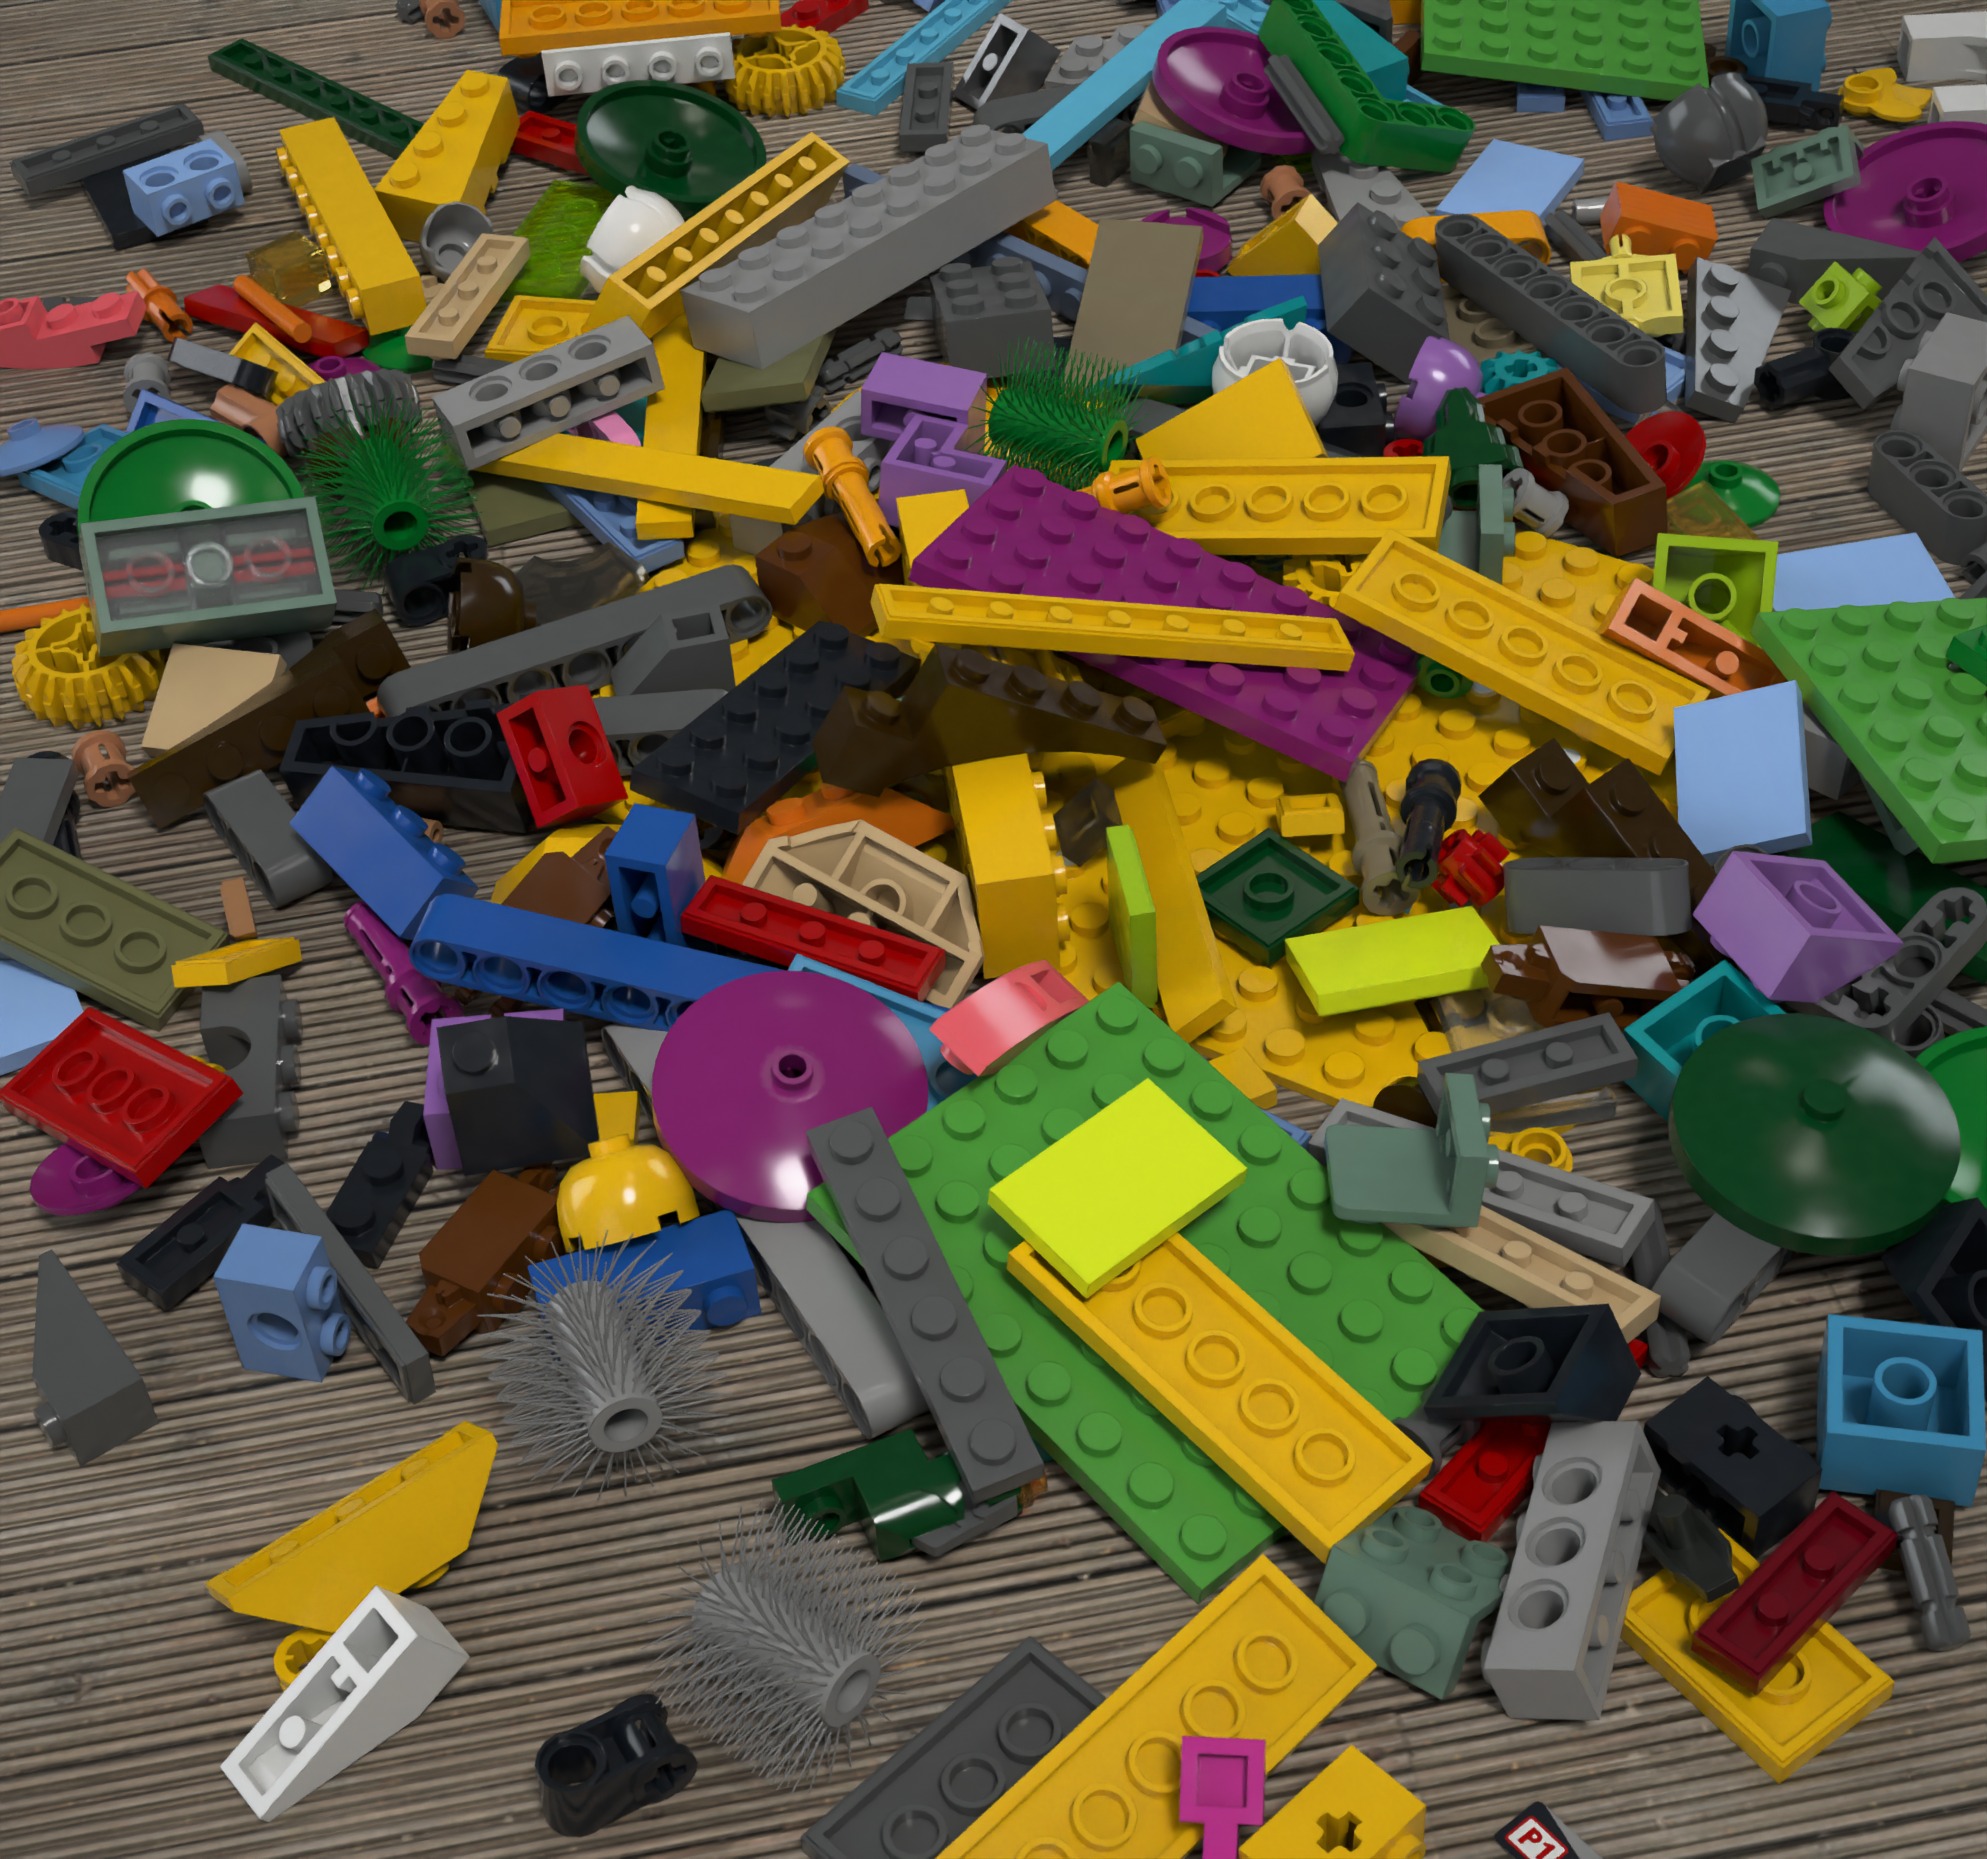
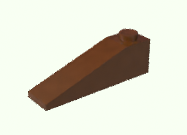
M843 511L794 526L755 555L758 584L771 603L772 615L804 631H807L820 620L840 624L846 627L849 632L865 638L878 628L870 604L874 585H904L901 554L894 563L882 567L878 556V567L869 564L863 548L854 535ZM889 525L900 542L899 530L896 526Z

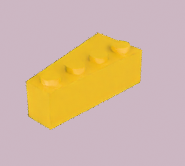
M466 70L375 187L374 191L399 238L419 242L420 234L427 218L441 204L459 201L476 206L486 215L484 206L489 193L495 192L499 181L497 177L499 165L506 163L520 126L508 78Z

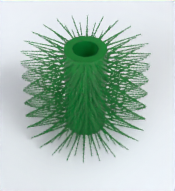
M1020 336L1016 355L1014 348L1013 377L1009 372V341L1008 373L1004 361L1007 389H1004L999 351L1003 391L996 379L993 378L988 366L998 397L994 401L981 387L990 398L988 401L993 404L992 410L987 411L972 407L990 413L989 420H980L989 422L967 429L988 424V432L972 445L990 437L978 454L991 440L992 443L983 456H988L992 452L990 457L997 458L1001 448L998 459H1001L1004 455L1003 460H1007L1006 472L1014 463L1016 466L1018 463L1019 467L1023 463V468L1032 466L1031 469L1035 470L1036 468L1041 473L1043 470V475L1046 476L1047 480L1076 491L1082 489L1083 482L1085 484L1084 488L1091 486L1094 477L1097 478L1100 473L1107 472L1111 460H1123L1125 452L1141 456L1126 450L1127 443H1134L1128 441L1140 437L1128 439V432L1146 417L1144 416L1137 423L1134 422L1128 425L1144 403L1143 401L1130 419L1125 422L1129 412L1135 407L1133 404L1144 385L1143 383L1128 412L1124 415L1141 371L1140 369L1132 390L1123 404L1125 394L1128 391V383L1133 373V364L1121 396V384L1127 363L1123 364L1121 379L1114 392V383L1117 380L1115 376L1119 368V360L1117 361L1112 382L1106 393L1107 380L1113 358H1111L1110 365L1108 362L1107 375L1103 379L1104 382L1100 389V378L1105 370L1103 366L1106 357L1105 359L1104 357L1102 358L1100 373L1098 370V379L1093 387V378L1096 375L1094 371L1098 363L1096 356L1095 364H1092V375L1085 388L1087 370L1092 360L1090 361L1092 352L1090 353L1089 360L1087 357L1085 374L1083 376L1082 373V380L1079 384V373L1083 367L1081 364L1085 352L1084 354L1083 352L1081 353L1079 369L1077 365V374L1072 382L1073 366L1078 356V353L1076 355V349L1074 359L1071 357V370L1064 383L1070 349L1068 356L1066 351L1065 366L1063 371L1061 368V375L1058 379V369L1063 361L1061 357L1065 348L1063 347L1061 353V346L1058 364L1056 359V370L1051 378V369L1054 366L1052 362L1057 349L1055 351V343L1053 355L1052 352L1050 353L1051 350L1048 352L1050 341L1047 351L1045 346L1043 365L1040 362L1041 369L1037 375L1039 356L1044 344L1043 341L1041 346L1040 341L1037 360L1035 353V366L1030 374L1031 358L1036 348V345L1034 347L1036 338H1034L1032 351L1030 346L1029 362L1024 367L1025 371L1023 374L1024 357L1030 336L1028 337L1026 348V340L1024 342L1022 362L1019 357L1020 369L1017 377L1016 363ZM1050 353V366L1044 377V371L1046 370V368L1044 369L1045 362ZM1020 372H1021L1020 383H1019V386L1017 387L1018 379H1019ZM1009 374H1010V377H1011V380H1012L1011 386H1010V382H1009ZM1122 399L1119 412L1117 413L1119 402Z
M371 392L372 422H370L368 410L366 413L364 400L362 399L370 434L369 439H367L350 397L366 440L363 441L345 412L346 420L352 430L346 426L338 415L337 417L355 438L356 441L341 426L355 446L327 420L325 421L346 441L324 426L322 427L330 432L351 453L329 438L327 439L337 447L317 437L315 438L324 443L302 437L329 448L340 458L324 450L322 451L333 457L313 450L310 451L323 456L305 452L300 453L316 457L295 455L298 457L321 459L323 461L332 460L343 467L339 468L325 461L332 465L330 467L310 460L325 467L304 463L305 465L318 468L299 467L314 470H296V472H313L294 475L317 473L330 478L326 479L308 475L324 480L303 478L304 480L321 482H300L314 483L301 485L308 486L302 488H308L303 490V492L308 490L319 493L304 495H316V503L324 504L317 506L319 507V517L322 516L320 519H323L320 520L322 521L320 522L322 523L321 527H323L322 529L327 527L322 531L324 543L331 539L329 541L331 542L336 538L335 542L344 533L339 540L340 542L348 530H350L344 543L339 544L338 542L336 546L326 549L328 550L326 552L331 551L330 553L340 549L342 551L349 544L344 551L345 553L354 540L355 542L351 550L357 540L360 539L357 549L351 554L349 552L348 556L333 566L338 563L341 565L346 561L339 568L341 569L351 559L350 564L360 551L356 559L357 561L366 546L360 564L350 573L351 575L357 569L356 574L364 564L357 577L359 578L370 559L366 570L367 573L377 549L374 568L365 585L375 570L371 581L372 584L382 559L378 578L379 583L387 548L388 565V561L390 563L392 557L393 559L395 558V550L398 557V550H400V555L406 554L405 549H409V552L412 553L411 547H414L416 552L422 550L418 543L426 549L420 541L428 548L436 546L428 536L440 544L442 542L439 540L443 542L449 540L434 528L452 537L455 536L444 530L459 535L462 534L452 530L469 534L474 533L461 530L481 531L456 528L440 520L445 519L462 525L449 519L470 523L469 521L456 518L476 520L475 518H466L465 516H480L469 514L483 513L459 514L444 508L462 510L450 506L471 508L459 505L475 504L465 502L478 501L471 500L478 498L473 497L478 494L455 502L442 497L460 499L448 495L466 496L451 493H470L455 491L469 490L472 488H463L474 486H466L468 484L465 483L471 480H453L467 478V476H459L469 474H462L464 472H461L467 469V467L460 470L465 466L460 464L464 463V461L455 463L463 460H457L462 456L454 459L460 455L455 454L457 451H452L457 448L451 449L457 446V444L448 448L449 446L445 447L447 445L445 444L440 448L443 445L442 443L433 452L438 443L451 438L445 437L452 433L442 437L440 436L444 432L442 431L434 439L432 437L427 442L434 432L433 430L420 447L427 432L445 421V419L433 426L435 424L433 423L427 428L436 419L435 417L424 428L425 423L415 436L422 423L421 421L409 442L414 425L431 406L419 417L420 412L410 425L417 412L416 410L404 431L411 412L410 410L399 437L401 421L411 401L401 415L405 404L404 401L394 426L397 403L388 438L389 410L393 392L383 429L384 397L382 421L380 414V437L376 403L377 434L375 436ZM397 428H398L396 440H395V443H394V442H393V435H394L395 431H396ZM412 428L408 440L404 445L405 435ZM422 435H424V437H423L422 441L420 442L418 448L415 449L419 437H421ZM403 439L402 446L399 448L398 446ZM417 440L413 450L410 451V446ZM433 444H436L432 451L429 453V455L426 457L430 447ZM430 446L424 457L421 458L424 448ZM334 450L344 453L348 457V460L340 454H338L337 452H335ZM437 457H440L438 461L435 463V465L432 467V469H430L435 459ZM434 458L429 469L421 468L428 460ZM339 462L347 464L348 467L343 466ZM328 471L338 472L342 476L338 477ZM434 471L446 472L439 480H426ZM318 472H327L337 478H332ZM447 481H462V482H460V483H451V482H447ZM330 483L338 487V489H334L323 484ZM333 483H339V484H343V485H342L341 487H339V486H337V485H335V484H333ZM441 483L457 484V485L453 487V486H449V485H445V484H441ZM437 484L452 487L442 492L431 491L434 487L444 489L436 486ZM322 485V486H324V487L330 488V489L335 490V491L326 490V489L317 488V487ZM316 488L329 492L311 491L309 489ZM345 495V497L341 501L330 498L328 496ZM329 498L331 500L337 501L338 503L326 501L324 499ZM441 498L452 503H443L437 499ZM325 501V502H329V503H333V504L319 503V502ZM337 507H350L341 516L330 515ZM442 508L447 511L456 513L457 515H439L434 513L433 511L438 510L444 513L443 511L439 510ZM345 519L340 530L330 531L339 521L341 523ZM347 519H354L348 526L343 528ZM434 519H437L451 527L441 526L440 524L435 522ZM428 527L431 528L432 530H434L435 532H437L438 534H440V535L443 536V537H440V536H438V535L432 534V533L428 530ZM355 530L353 537L346 541L351 531ZM366 536V540L359 547L362 538ZM372 542L370 553L364 558L368 545ZM380 544H381V545L383 546V548H382V553H381L379 559L377 560V556H378V552H379V548H380Z

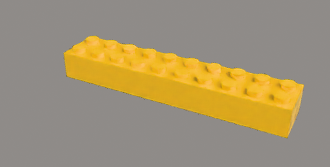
M965 489L896 498L905 586L923 587L908 580L913 560L969 508ZM918 654V658L921 660V663H920V668H921V666L923 665V661H922V659H921L920 654ZM1037 752L989 757L941 768L950 815L953 817L955 824L953 829L962 874L966 875L971 881L985 960L981 965L984 979L1001 977L1019 967L1041 960H1046L1055 969H1060L1059 942L1070 941L1065 903H1057L1056 899L1061 894H1067L1064 860L1062 855L1051 856L1050 851H1057V837L1052 812L1043 814L1040 812V809H1047V795L1043 772H1031V769L1038 766Z

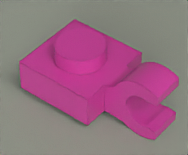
M1182 1736L1179 1821L1181 1823L1204 1824L1203 1859H1239V1826L1262 1827L1264 1825L1266 1740Z

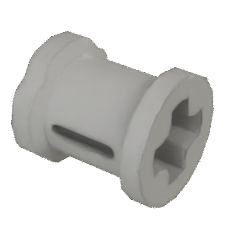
M154 353L136 354L127 360L124 366L126 386L123 391V402L131 414L141 389L171 400L168 388L171 381V373L168 370L167 361Z
M1523 468L1514 469L1503 478V488L1514 489L1513 516L1525 523L1528 531L1538 532L1545 538L1555 533L1562 525L1569 509V500L1566 495L1559 491H1548L1535 483L1532 473Z

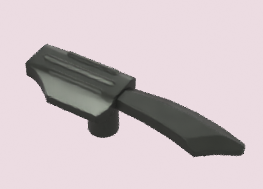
M1657 1488L1647 1529L1650 1532L1646 1533L1644 1538L1648 1550L1674 1580L1700 1595L1708 1603L1740 1587L1737 1575L1733 1571L1732 1548L1727 1538L1701 1510L1691 1509L1689 1511L1687 1501L1683 1496L1678 1494L1665 1496Z

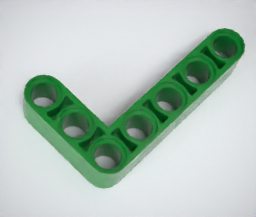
M1313 0L1271 1L1259 28L1258 36L1271 55L1276 54L1277 57L1287 55L1344 135L1345 141L1339 146L1342 155L1352 161L1366 165L1435 172H1452L1455 170L1476 127L1474 121L1467 114L1448 106L1384 99Z

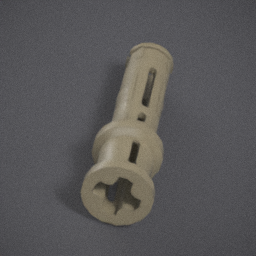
M1361 760L1346 783L1338 779L1347 805L1346 808L1353 834L1357 841L1353 847L1351 858L1354 870L1364 879L1361 887L1364 905L1375 914L1391 916L1409 909L1417 900L1419 889L1407 886L1410 878L1409 871L1403 882L1397 877L1396 862L1400 856L1403 839L1392 831L1390 817L1379 786L1376 767L1366 760Z

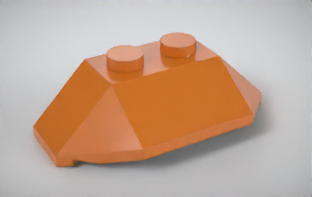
M822 782L820 790L803 798H787L772 804L766 810L767 815L754 820L743 829L731 844L721 878L742 885L768 839L786 835L792 837L814 829L861 819L914 848L955 828V824L951 815L887 787L883 790L880 797H875Z

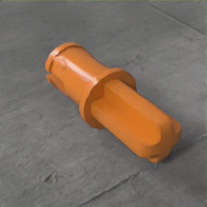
M141 269L137 273L130 271L126 276V280L129 282L126 290L128 293L139 291L147 306L143 318L146 321L155 323L168 341L173 342L174 337L187 338L178 328V325L181 324L187 332L191 333L193 322L188 314L183 312L177 305V298L172 290L166 286H161L148 270Z

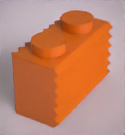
M1617 181L1614 183L1600 215L1605 251L1607 255L1611 254L1609 242L1615 235H1619V245L1622 247V234H1625L1631 239L1632 254L1647 256L1676 254L1677 270H1682L1685 275L1696 257L1708 260L1718 238L1717 228L1715 227L1716 222H1714L1715 217L1713 216L1714 211H1712L1711 205Z

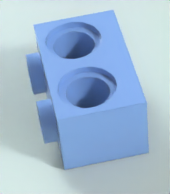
M211 138L123 170L133 213L157 237L245 204L236 162Z

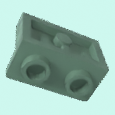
M1847 124L1823 129L1815 136L1791 145L1775 147L1769 153L1751 159L1757 207L1765 219L1861 185L1857 158L1864 155L1863 145Z

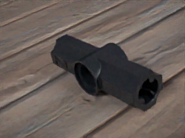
M1842 328L1822 329L1814 335L1812 347L1756 367L1754 384L1758 389L1760 401L1771 410L1813 395L1830 400L1848 397L1850 394L1828 368L1858 331L1852 332Z

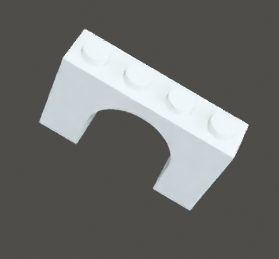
M1987 11L1904 15L1900 31L1897 61L1906 82L1964 79L1987 83ZM1987 84L1933 87L1927 124L1950 121L1987 124Z

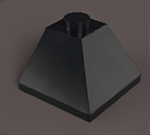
M502 1016L436 1028L445 1096L466 1179L488 1176L492 1170L505 1173L591 1157L587 1144L599 1141L600 1134L585 1031L582 1022Z
M1975 1197L1942 1205L1937 1214L1920 1231L1906 1240L1888 1247L1881 1260L1928 1325L1982 1330L1984 1396L1987 1402V1209L1979 1198Z
M1609 1304L1482 1311L1477 1314L1423 1408L1429 1419L1540 1425H1551L1552 1422L1617 1421L1642 1373Z

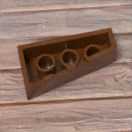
M1567 367L1477 398L1483 405L1485 422L1502 429L1507 445L1518 447L1523 467L1532 473L1535 483L1548 491H1559L1566 495L1569 500V509L1564 517V521L1615 557L1655 544L1658 533L1668 534L1666 485Z

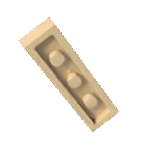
M482 233L405 335L408 354L429 356L434 360L456 359L530 258L529 239Z
M1482 1205L1477 1228L1456 1226L1432 1228L1422 1224L1381 1222L1415 1249L1421 1250L1464 1272L1468 1277L1481 1281L1518 1300L1528 1308L1609 1304L1627 1344L1657 1320L1661 1295Z

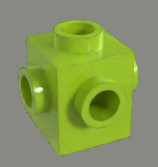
M1835 261L1800 299L1799 303L1814 316L1807 325L1816 333L1827 328H1842L1855 332L1863 326L1882 302L1876 295L1883 287L1860 267L1853 274H1850Z

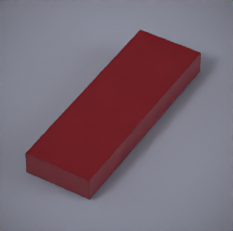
M1832 1491L1695 1631L1692 1638L1691 1651L1757 1696L1893 1553L1898 1533Z

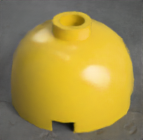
M628 1133L587 1144L591 1157L570 1167L560 1183L557 1198L558 1221L566 1253L569 1252V1247L571 1252L579 1248V1233L581 1246H584V1250L596 1248L597 1241L598 1247L602 1246L607 1230L608 1233L604 1246L628 1240L633 1232L634 1234L631 1239L662 1230L660 1222L678 1217L681 1224L700 1216L693 1188L670 1153L656 1145L631 1146Z

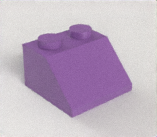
M1732 851L1692 914L1710 933L1711 944L1719 952L1732 958L1749 977L1748 980L1753 983L1754 987L1774 1003H1782L1783 1001L1816 1003L1897 954L1904 944L1825 860Z

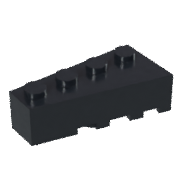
M530 694L519 695V701ZM490 698L466 701L464 709L432 712L430 706L426 705L406 708V713L394 717L376 718L374 712L296 720L279 768L299 809L333 765L354 773H358L361 768L373 772L390 786L391 792L388 794V797L396 805H402L412 810L421 818L440 821L442 825L527 833L533 815L496 713L514 703L492 705Z

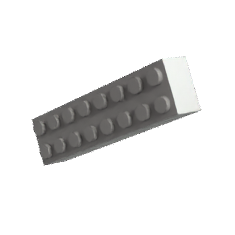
M983 124L966 127L960 132V136L946 144H939L928 148L924 156L909 164L892 168L889 171V175L873 184L857 187L852 191V196L835 205L819 208L815 212V216L807 221L781 229L777 233L776 238L760 247L745 249L739 253L738 259L722 268H715L702 273L698 281L680 290L693 347L763 370L819 336L825 335L1056 201L1048 144L1027 139L1025 135L1020 133L1007 134L990 130L989 126Z

